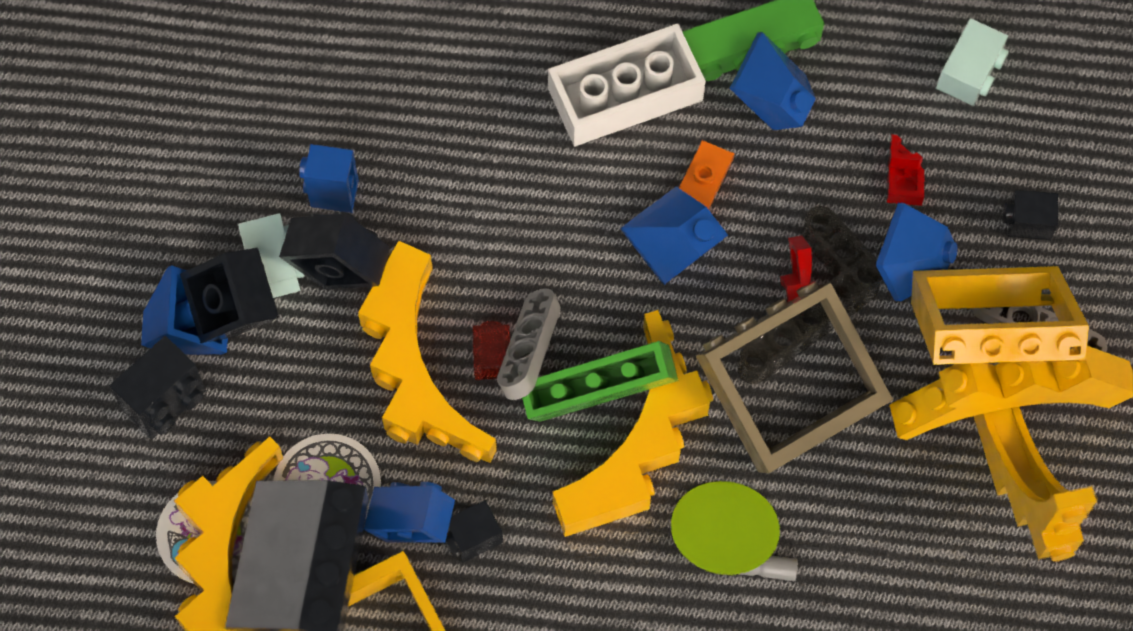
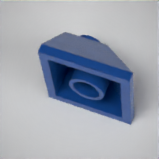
M758 32L729 89L772 130L802 127L816 100L807 76L763 32Z
M677 186L620 228L663 285L728 236L705 205Z
M898 203L876 262V267L894 301L901 302L912 296L913 271L948 270L949 264L954 263L956 259L957 243L954 242L947 226L905 203Z
M175 266L167 267L143 311L141 345L152 348L166 335L185 355L227 353L228 338L200 343L180 274L187 270Z

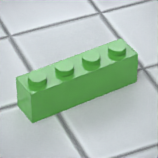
M775 0L682 31L705 81H712L719 78L723 73L735 69L739 70L758 32H763L785 54L797 48H810L818 41H821L824 22L813 0Z
M658 341L538 377L533 390L522 399L527 418L541 422L679 380L669 345Z

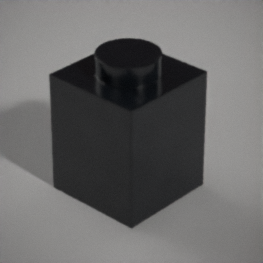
M1015 190L1010 202H1005L1003 207V223L1008 224V237L1051 240L1058 227V193Z
M486 500L451 516L445 544L451 555L458 552L463 563L503 543V532Z

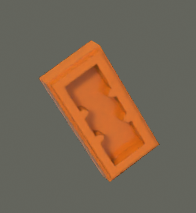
M702 140L679 189L705 205L709 210L730 168L735 153Z

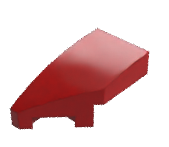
M891 135L887 203H905L907 205L922 206L924 200V169L921 167L923 157L917 152L912 154L901 144L902 139L898 135Z
M802 235L788 238L793 274L780 276L781 286L786 290L787 303L797 298L798 294L796 291L803 286L809 285L811 280L812 252L810 245Z

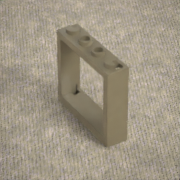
M814 281L807 286L799 288L796 291L798 294L797 298L788 303L784 298L765 308L767 315L757 321L754 316L743 320L734 326L736 333L725 339L722 334L710 339L709 342L703 345L705 350L695 355L752 462L760 473H771L893 401L831 283L818 285ZM820 302L868 391L768 449L720 359Z

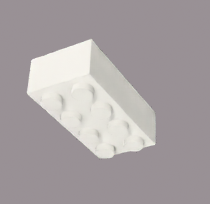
M678 23L548 69V90L574 147L701 102L704 96L705 79Z

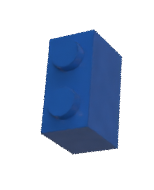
M310 144L308 157H302L299 169V177L304 178L303 193L308 194L310 207L352 213L359 184L353 150Z
M393 482L390 484V487H374L364 530L386 543H445L455 499L442 492L441 486L431 482H420L419 486H409L404 483Z

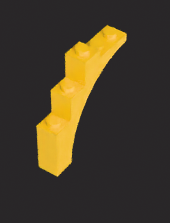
M398 241L385 264L379 286L372 287L358 312L360 325L368 335L377 339L385 337L370 364L372 377L375 378L374 381L384 389L394 391L395 388L397 389L382 417L384 429L390 438L403 444L409 441L418 445L421 437L426 433L427 438L437 445H452L460 449L459 452L472 461L479 462L482 459L490 463L497 451L496 439L470 424L448 404L433 384L421 358L417 341V318L422 293L433 270L431 255Z
M659 310L644 314L643 329L647 344L660 341L669 345L679 381L649 389V394L639 420L625 442L604 464L579 481L553 491V505L565 537L649 510L650 496L655 495L649 475L642 474L679 462L680 449L684 448V442L679 428L674 426L708 416L710 402L713 401L709 383L707 380L701 381L697 370L687 373L682 354L680 352L675 353L671 342L674 341V335L668 320L662 321Z
M1087 346L1086 360L1001 362L997 365L989 363L954 364L939 372L940 379L889 404L897 437L908 440L957 420L1019 406L1078 403L1111 408L1133 397V371L1129 360Z
M1020 407L974 416L997 495L1008 494L1017 527L1028 525L1038 559L1051 557L1052 561H1061L1074 556V552L1084 541L1079 525L1088 517V513L1097 503L1093 487L1069 491L1054 478L1043 462L1031 438Z
M268 437L263 443L258 441L246 451L245 458L235 467H227L216 478L217 483L213 486L202 476L196 482L192 480L186 483L179 490L178 497L174 500L179 512L201 534L198 538L191 537L185 541L178 550L179 554L175 557L180 569L202 591L198 596L194 594L188 597L180 605L179 613L175 616L185 631H233L226 630L225 625L233 592V553L237 531L247 505L254 495L256 481H263L283 459L280 446L271 437Z

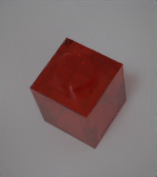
M486 321L481 325L473 326L475 380L497 379L510 343V324L502 325V323L497 321Z

